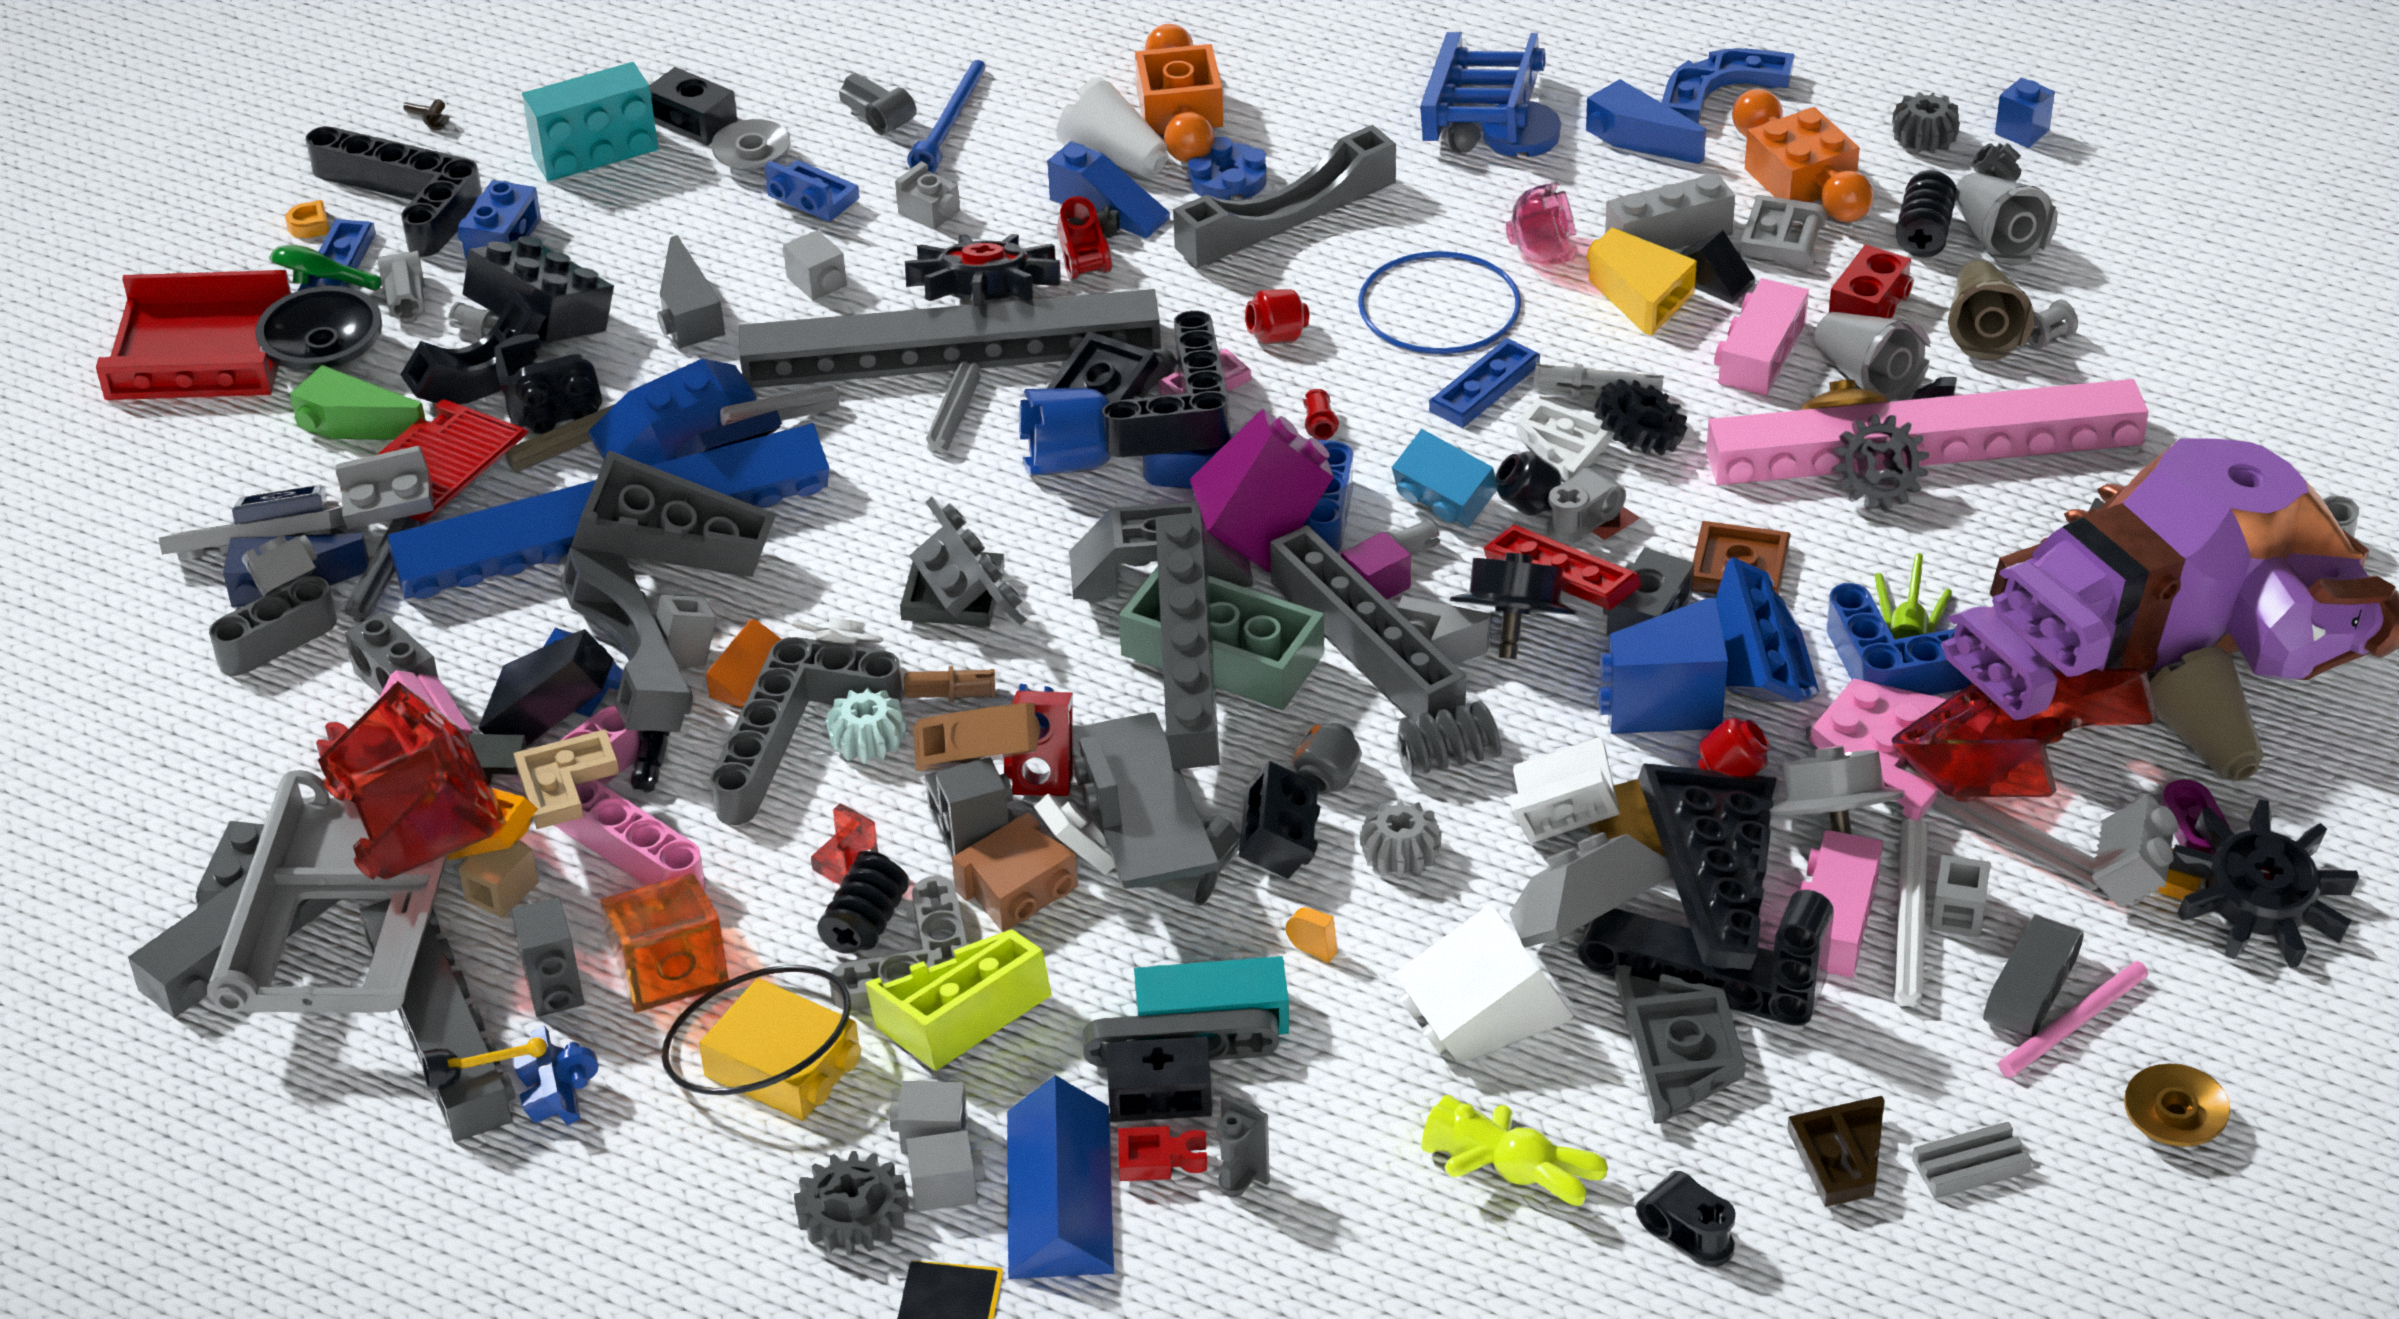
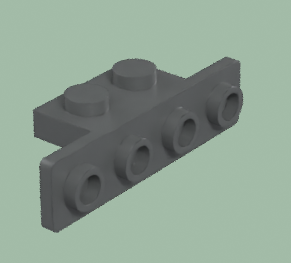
M933 496L929 498L925 503L942 527L910 554L909 557L942 605L956 617L987 590L997 605L1021 626L1027 621V618L1018 607L1023 602V599L1007 581L1001 583L999 579L1004 573L994 560L987 554L984 557L981 555V552L986 548L970 529L964 531L962 527L967 523L966 519L951 503L944 507Z

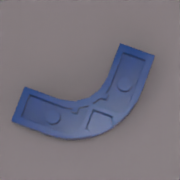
M1748 48L1722 49L1709 52L1708 59L1697 63H1692L1688 60L1672 73L1667 82L1661 103L1699 124L1705 100L1711 92L1720 87L1731 84H1755L1766 88H1789L1795 54Z

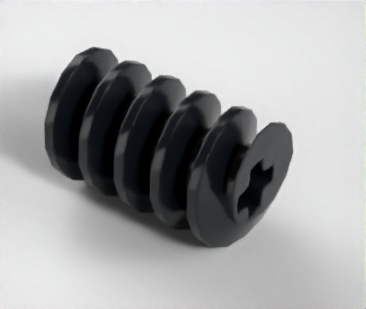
M1926 170L1914 175L1906 185L1895 235L1898 244L1904 251L1913 256L1933 257L1939 254L1946 246V239L1955 207V193L1957 191L1954 181L1948 175L1940 171Z
M871 850L860 851L817 924L818 934L822 941L831 950L842 954H852L858 950L875 948L879 935L883 934L887 922L891 920L895 912L894 908L898 907L902 900V895L906 893L910 886L909 877L905 871L879 852Z

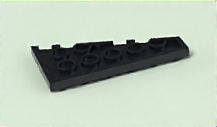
M1643 763L1638 780L1703 965L1721 969L1737 968L1751 970L1758 949L1761 923L1759 912L1764 896L1762 886L1766 875L1771 834L1769 829L1770 809L1774 807L1772 797L1776 788L1777 778L1757 775L1731 776L1711 770Z

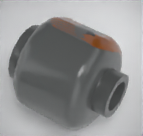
M1332 723L1330 725L1318 724L1310 728L1294 754L1293 766L1297 774L1318 783V794H1328L1330 791L1338 792L1348 785L1361 761L1362 751L1359 743L1355 740L1353 732L1346 726L1339 723Z

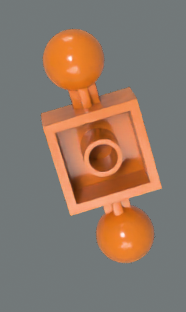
M1171 23L1159 25L1148 35L1145 42V50L1135 51L1137 95L1142 118L1157 134L1164 135L1167 151L1172 157L1181 162L1188 163L1192 158L1208 155L1214 144L1213 128L1224 127L1222 84L1212 44L1194 45L1190 34L1183 27Z
M1764 89L1749 90L1736 100L1732 110V120L1738 132L1747 137L1744 169L1774 197L1810 203L1822 199L1823 207L1828 215L1837 221L1846 223L1858 221L1870 211L1874 201V191L1869 180L1857 172L1860 147L1816 107L1804 109L1783 117V109L1779 99L1773 93Z

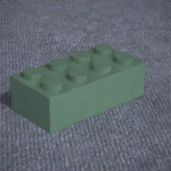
M1157 566L1119 614V629L1122 656L1163 669ZM1209 576L1215 687L1284 710L1325 654L1324 613Z

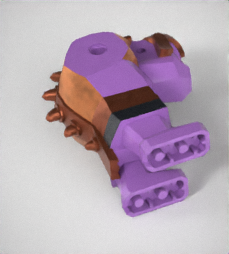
M2180 438L2143 468L2127 486L2107 483L2098 488L2100 497L2105 501L2100 509L2093 508L2089 512L2081 509H2071L2064 513L2069 524L2062 526L2048 538L2042 539L2040 544L2000 557L1990 590L1994 606L1968 608L1950 615L1948 620L1953 624H1957L1953 638L1942 642L1946 660L2012 719L2021 720L2049 708L2058 680L2050 667L2081 693L2088 694L2183 661L2181 656L2205 647H2220L2225 650L2227 655L2240 650L2255 675L2284 681L2309 680L2333 667L2369 654L2382 658L2399 648V592L2395 590L2396 587L2378 575L2369 576L2363 567L2369 550L2339 526L2321 496L2291 463L2264 446L2252 442L2216 438Z

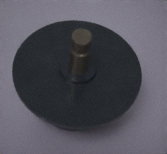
M1506 552L1505 560L1473 558L1469 592L1451 596L1450 602L1495 607V611L1504 612L1499 658L1517 659L1518 645L1516 643L1519 641L1522 614L1531 615V612L1577 616L1576 610L1560 602L1564 568L1533 564V555Z

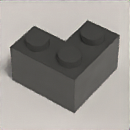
M991 757L925 774L928 809L951 859L1014 820L1011 810L1007 807V802L1013 801V792L1009 778L1006 773L999 775Z

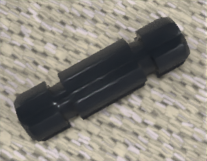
M643 730V740L640 741L634 765L635 771L632 772L630 780L634 789H641L645 793L654 790L655 784L658 783L659 768L662 767L668 743L667 736L670 735V732Z

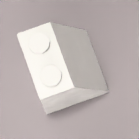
M1491 903L1394 973L1405 991L1398 995V998L1414 1020L1423 1015L1429 1023L1421 1029L1438 1054L1447 1048L1458 1064L1556 1027L1573 1018V1015Z

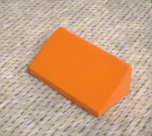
M750 619L707 671L706 680L709 698L743 709L771 648L781 638L759 621Z

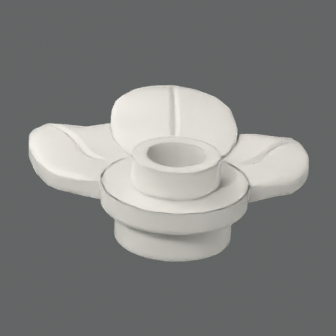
M830 617L828 628L793 619L792 626L797 629L815 632V638L820 641L857 646L858 642H883L881 636L864 634L866 624L857 621Z

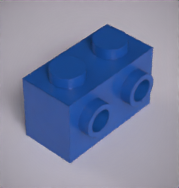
M491 180L482 195L477 197L470 212L460 221L458 226V239L462 242L465 259H468L469 249L487 246L489 242L506 243L517 241L522 236H531L541 221L536 187L510 183L508 181Z

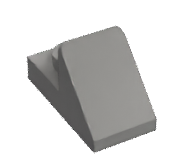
M1402 596L1397 610L1454 665L1487 653L1490 640V613Z

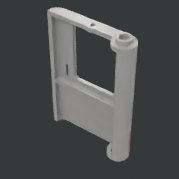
M303 770L289 771L284 774L275 793L207 986V995L210 1000L220 1009L227 1012L385 1013L400 1008L405 1000L449 850L453 843L463 810L467 787H457L456 793L452 797L330 798L324 781L317 775ZM298 783L309 786L313 789L315 795L309 798L302 797ZM390 899L363 987H270L297 906L302 900Z

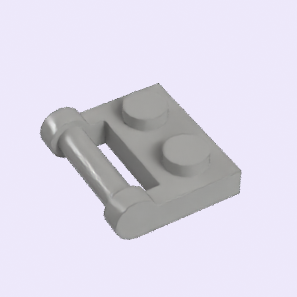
M1757 194L1741 239L1740 255L1755 257L1759 260L1769 259L1788 262L1795 270H1809L1815 258L1813 250L1819 230L1825 226L1828 213L1820 204ZM1793 221L1802 222L1804 225L1798 243L1787 242Z

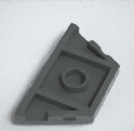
M1616 965L1615 981L1654 1124L1670 1119L1745 1076L1746 1063L1724 988L1703 983L1691 984L1683 981L1681 978L1661 974L1658 982L1633 976L1631 966Z

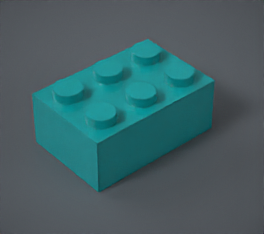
M634 61L521 93L532 157L547 182L659 150L650 86Z

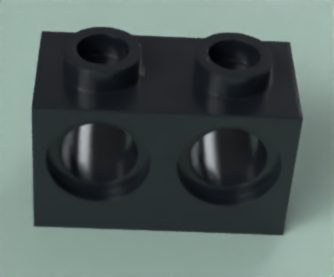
M1269 760L1245 788L1239 857L1286 879H1289L1302 864H1309L1318 846V841L1314 838L1315 823L1320 814V805L1317 804L1318 783Z

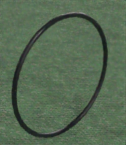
M807 965L773 966L737 976L703 994L678 1016L663 1042L661 1058L664 1070L670 1079L680 1087L705 1095L740 1094L776 1084L811 1065L837 1041L846 1027L850 1016L851 998L845 984L834 974ZM801 972L815 974L828 979L837 986L842 994L843 1013L832 1035L813 1054L780 1074L747 1085L713 1088L689 1083L679 1077L672 1069L669 1060V1050L673 1037L679 1027L698 1007L732 986L765 975Z

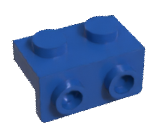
M796 160L788 167L770 161L764 166L769 197L828 222H831L860 198L859 185L802 161Z

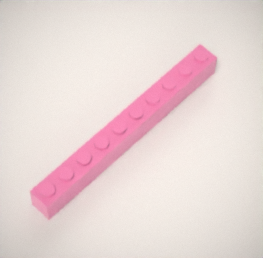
M2127 379L1708 419L1706 454L1716 485L1842 474L1831 472V467L1841 463V458L1831 454L1832 449L1845 446L1838 436L1844 431L1855 434L1852 429V423L1859 419L1868 427V417L1873 414H1878L1881 424H1883L1886 417L1894 415L1896 416V427L1899 428L1907 422L1912 424L1908 433L1911 438L1922 435L1923 441L1916 447L1918 452H1929V457L1920 461L1919 466L2143 445L2149 411L2135 380ZM1870 434L1864 438L1866 440L1870 439L1877 444L1882 443L1888 435ZM1902 449L1903 465L1907 467V457L1904 449ZM1883 454L1874 456L1877 460L1874 468L1876 470L1885 469L1883 461L1886 457ZM1853 458L1854 471L1859 472L1857 460Z

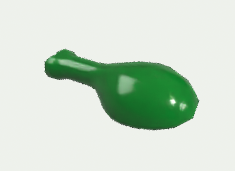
M293 244L278 246L269 256L271 262L293 270L292 283L309 284L310 274L343 281L373 291L379 290L382 285L381 277L377 274H371L340 264L308 247Z

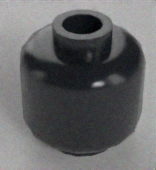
M1524 451L1519 454H1511L1501 463L1497 470V492L1504 502L1522 514L1535 516L1544 510L1549 511L1553 509L1548 502L1549 493L1554 487L1561 485V474L1554 465L1534 452Z

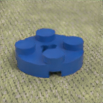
M1215 137L1214 144L1208 155L1192 158L1188 162V176L1192 182L1193 191L1201 197L1210 195L1223 200H1230V195L1242 193L1243 200L1255 196L1265 187L1267 182L1266 153L1260 148L1232 143L1231 139L1227 137Z

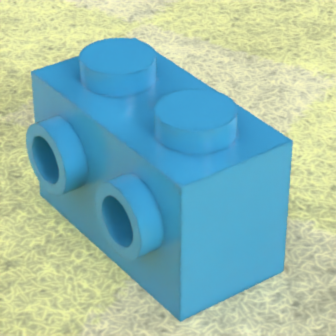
M1422 428L1391 467L1396 490L1404 499L1414 504L1419 501L1432 508L1433 512L1442 520L1448 523L1456 521L1467 528L1471 526L1497 491L1494 468L1491 465Z

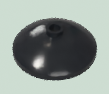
M319 286L296 291L270 305L260 316L256 325L255 335L260 351L266 352L267 359L288 369L313 372L321 365L334 369L362 356L377 341L382 331L383 323L380 308L367 294L348 287Z

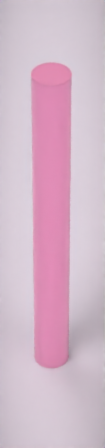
M2134 961L2000 1060L1998 1067L2002 1074L2008 1078L2014 1077L2147 978L2148 970L2145 965L2139 961Z

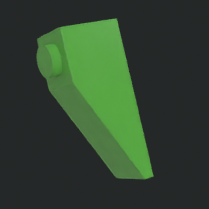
M323 365L290 393L297 426L329 439L394 440L419 418L426 420L421 402Z

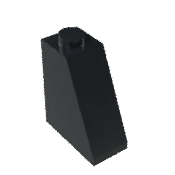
M583 629L503 665L478 729L483 734L525 735L526 745L528 746L603 690L614 658L586 629Z

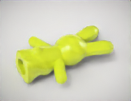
M1444 1095L1439 1103L1431 1109L1424 1127L1421 1148L1428 1153H1435L1438 1150L1449 1152L1452 1157L1447 1160L1445 1169L1451 1177H1460L1493 1163L1497 1172L1508 1182L1517 1185H1529L1536 1182L1563 1201L1574 1206H1580L1585 1201L1587 1191L1581 1181L1573 1175L1587 1180H1603L1607 1175L1608 1164L1606 1159L1595 1152L1557 1146L1543 1133L1532 1128L1517 1127L1512 1129L1513 1113L1506 1105H1499L1494 1109L1492 1120L1474 1109L1469 1103H1463L1451 1095Z

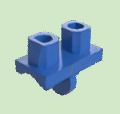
M544 1025L531 1031L532 1038L539 1037L546 1042L547 1050L545 1054L537 1058L529 1054L513 1058L515 1071L527 1088L541 1082V1084L520 1094L521 1105L534 1123L541 1122L558 1114L568 1126L581 1119L575 1089L584 1088L587 1085V1081L595 1076L599 1067L598 1059L594 1051L586 1047H580L576 1042L568 1043L565 1049L553 1045L550 1040L549 1030Z

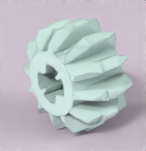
M867 687L864 693L859 694L849 690L847 699H834V707L828 711L826 724L830 744L833 746L834 752H842L846 761L856 757L861 758L864 765L869 758L873 757L884 761L886 752H898L900 741L905 739L906 722L905 718H903V710L899 704V699L890 698L886 690L876 694L872 693L869 687Z

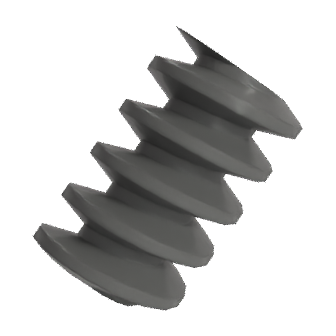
M1482 701L1473 702L1470 710L1464 705L1455 706L1452 715L1447 709H1440L1435 713L1434 719L1429 713H1421L1417 717L1416 722L1411 717H1403L1399 721L1397 733L1398 753L1404 772L1409 777H1412L1414 762H1418L1423 773L1426 774L1430 773L1432 758H1436L1439 766L1444 770L1448 769L1450 754H1454L1458 764L1461 766L1466 764L1468 750L1472 751L1478 762L1484 759L1485 746L1490 747L1496 758L1502 754L1498 726L1490 710Z

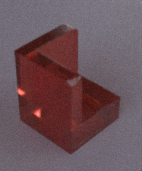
M839 803L833 809L835 835L811 856L813 871L841 885L852 863L856 860L858 853L866 850L878 852L875 821Z

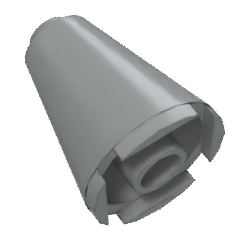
M1981 173L1967 174L1956 184L1955 205L1987 253L1996 261L2010 266L2024 264L2033 259L2030 255L2039 247L2044 250L2049 245L2057 228L2058 212L2046 192L2034 186Z
M1831 312L1819 321L1815 329L1814 342L1818 350L1851 380H1855V384L1861 389L1880 393L1888 397V402L1895 398L1904 400L1909 397L1921 384L1928 370L1930 361L1925 359V345L1931 348L1930 339L1922 327L1911 321Z

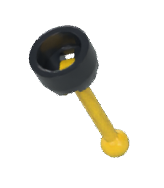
M534 1037L526 1045L462 1059L458 1058L454 1052L448 1049L436 1048L421 1052V1060L428 1090L432 1092L454 1085L464 1068L528 1054L536 1058L541 1057L547 1050V1044L542 1038Z

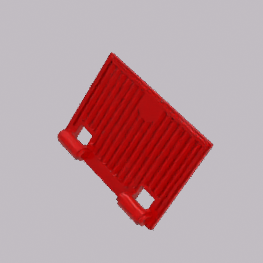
M442 399L434 406L437 417L429 422L419 418L376 455L414 446L422 448L432 477L434 511L407 517L425 523L529 433L528 429Z

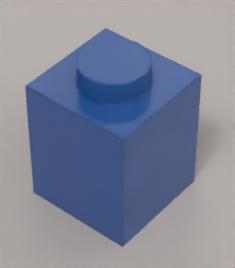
M2020 77L1999 96L1995 134L2030 148L2050 131L2055 91L2039 85L2036 81Z

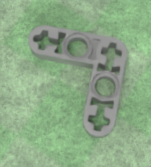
M930 876L921 879L912 889L914 915L921 950L850 961L840 964L833 969L831 973L837 976L847 989L849 984L857 985V988L848 989L851 998V1011L871 1008L865 982L880 977L882 984L890 982L888 979L893 974L899 972L911 974L909 966L924 961L927 968L942 963L943 959L955 958L953 950L968 945L956 889L950 880L940 876ZM938 898L941 903V910L933 912L930 899ZM939 929H948L954 932L952 937L945 940H936L930 937L931 933ZM829 981L831 999L834 1005L843 1009L842 994L837 986Z

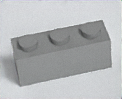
M1718 173L1702 175L1695 179L1667 184L1639 193L1627 194L1624 197L1606 201L1605 233L1613 227L1669 250L1693 245L1721 230H1724L1726 235L1729 236L1733 234L1736 195Z

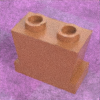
M1029 812L1024 813L952 857L956 892L966 901L975 897L1001 932H1005L1018 923L1028 920L1037 911L1055 900L1065 897L1071 890L1078 887L1076 853L1040 832V822Z

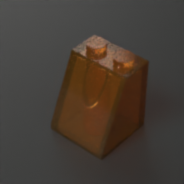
M694 873L599 899L605 933L634 1013L706 993L729 980L719 917Z

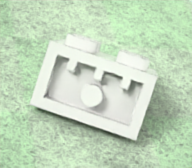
M1600 737L1516 764L1513 767L1518 794L1509 796L1511 811L1530 844L1620 814L1606 747Z

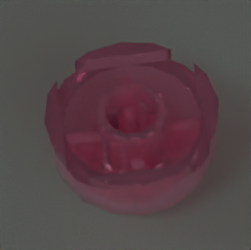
M1557 181L1526 190L1517 198L1513 206L1512 221L1506 222V234L1509 243L1517 245L1521 254L1532 263L1555 265L1573 261L1577 254V246L1569 248V236L1576 235L1572 210L1565 191L1556 193L1555 190L1560 185Z

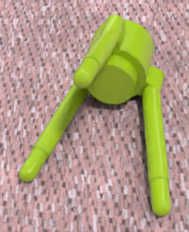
M1917 553L1914 556L1908 601L1901 603L1893 611V615L1883 574L1876 573L1874 577L1882 617L1894 639L1933 633L1953 595L1951 589H1945L1932 614L1928 617L1924 607L1918 603L1923 555L1921 553Z

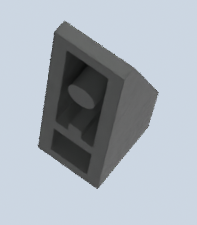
M679 236L670 237L660 289L662 310L657 312V318L663 334H670L680 349L725 335V327L720 299Z

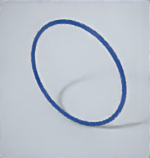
M1430 251L1414 253L1394 259L1375 270L1361 287L1358 307L1365 324L1372 332L1386 342L1420 353L1452 354L1483 347L1503 336L1514 325L1519 316L1521 297L1511 277L1496 265L1479 257L1464 253ZM1447 257L1471 261L1497 273L1512 289L1515 298V308L1507 324L1488 338L1464 346L1432 348L1408 344L1382 332L1369 319L1364 306V298L1370 284L1391 267L1415 259Z

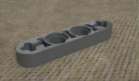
M1264 1009L1102 1018L1088 1023L1083 1029V1055L1090 1064L1098 1067H1107L1106 1043L1103 1042L1140 1041L1155 1035L1164 1036L1168 1039L1179 1037L1191 1038L1197 1034L1209 1032L1218 1035L1214 1039L1208 1040L1209 1061L1258 1058L1267 1056L1278 1048L1280 1041L1278 1022L1273 1013Z

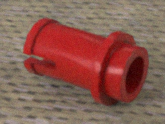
M1312 389L1305 394L1307 399L1303 398L1304 408L1307 413L1305 419L1306 432L1317 440H1327L1338 429V417L1331 409V400L1327 391Z

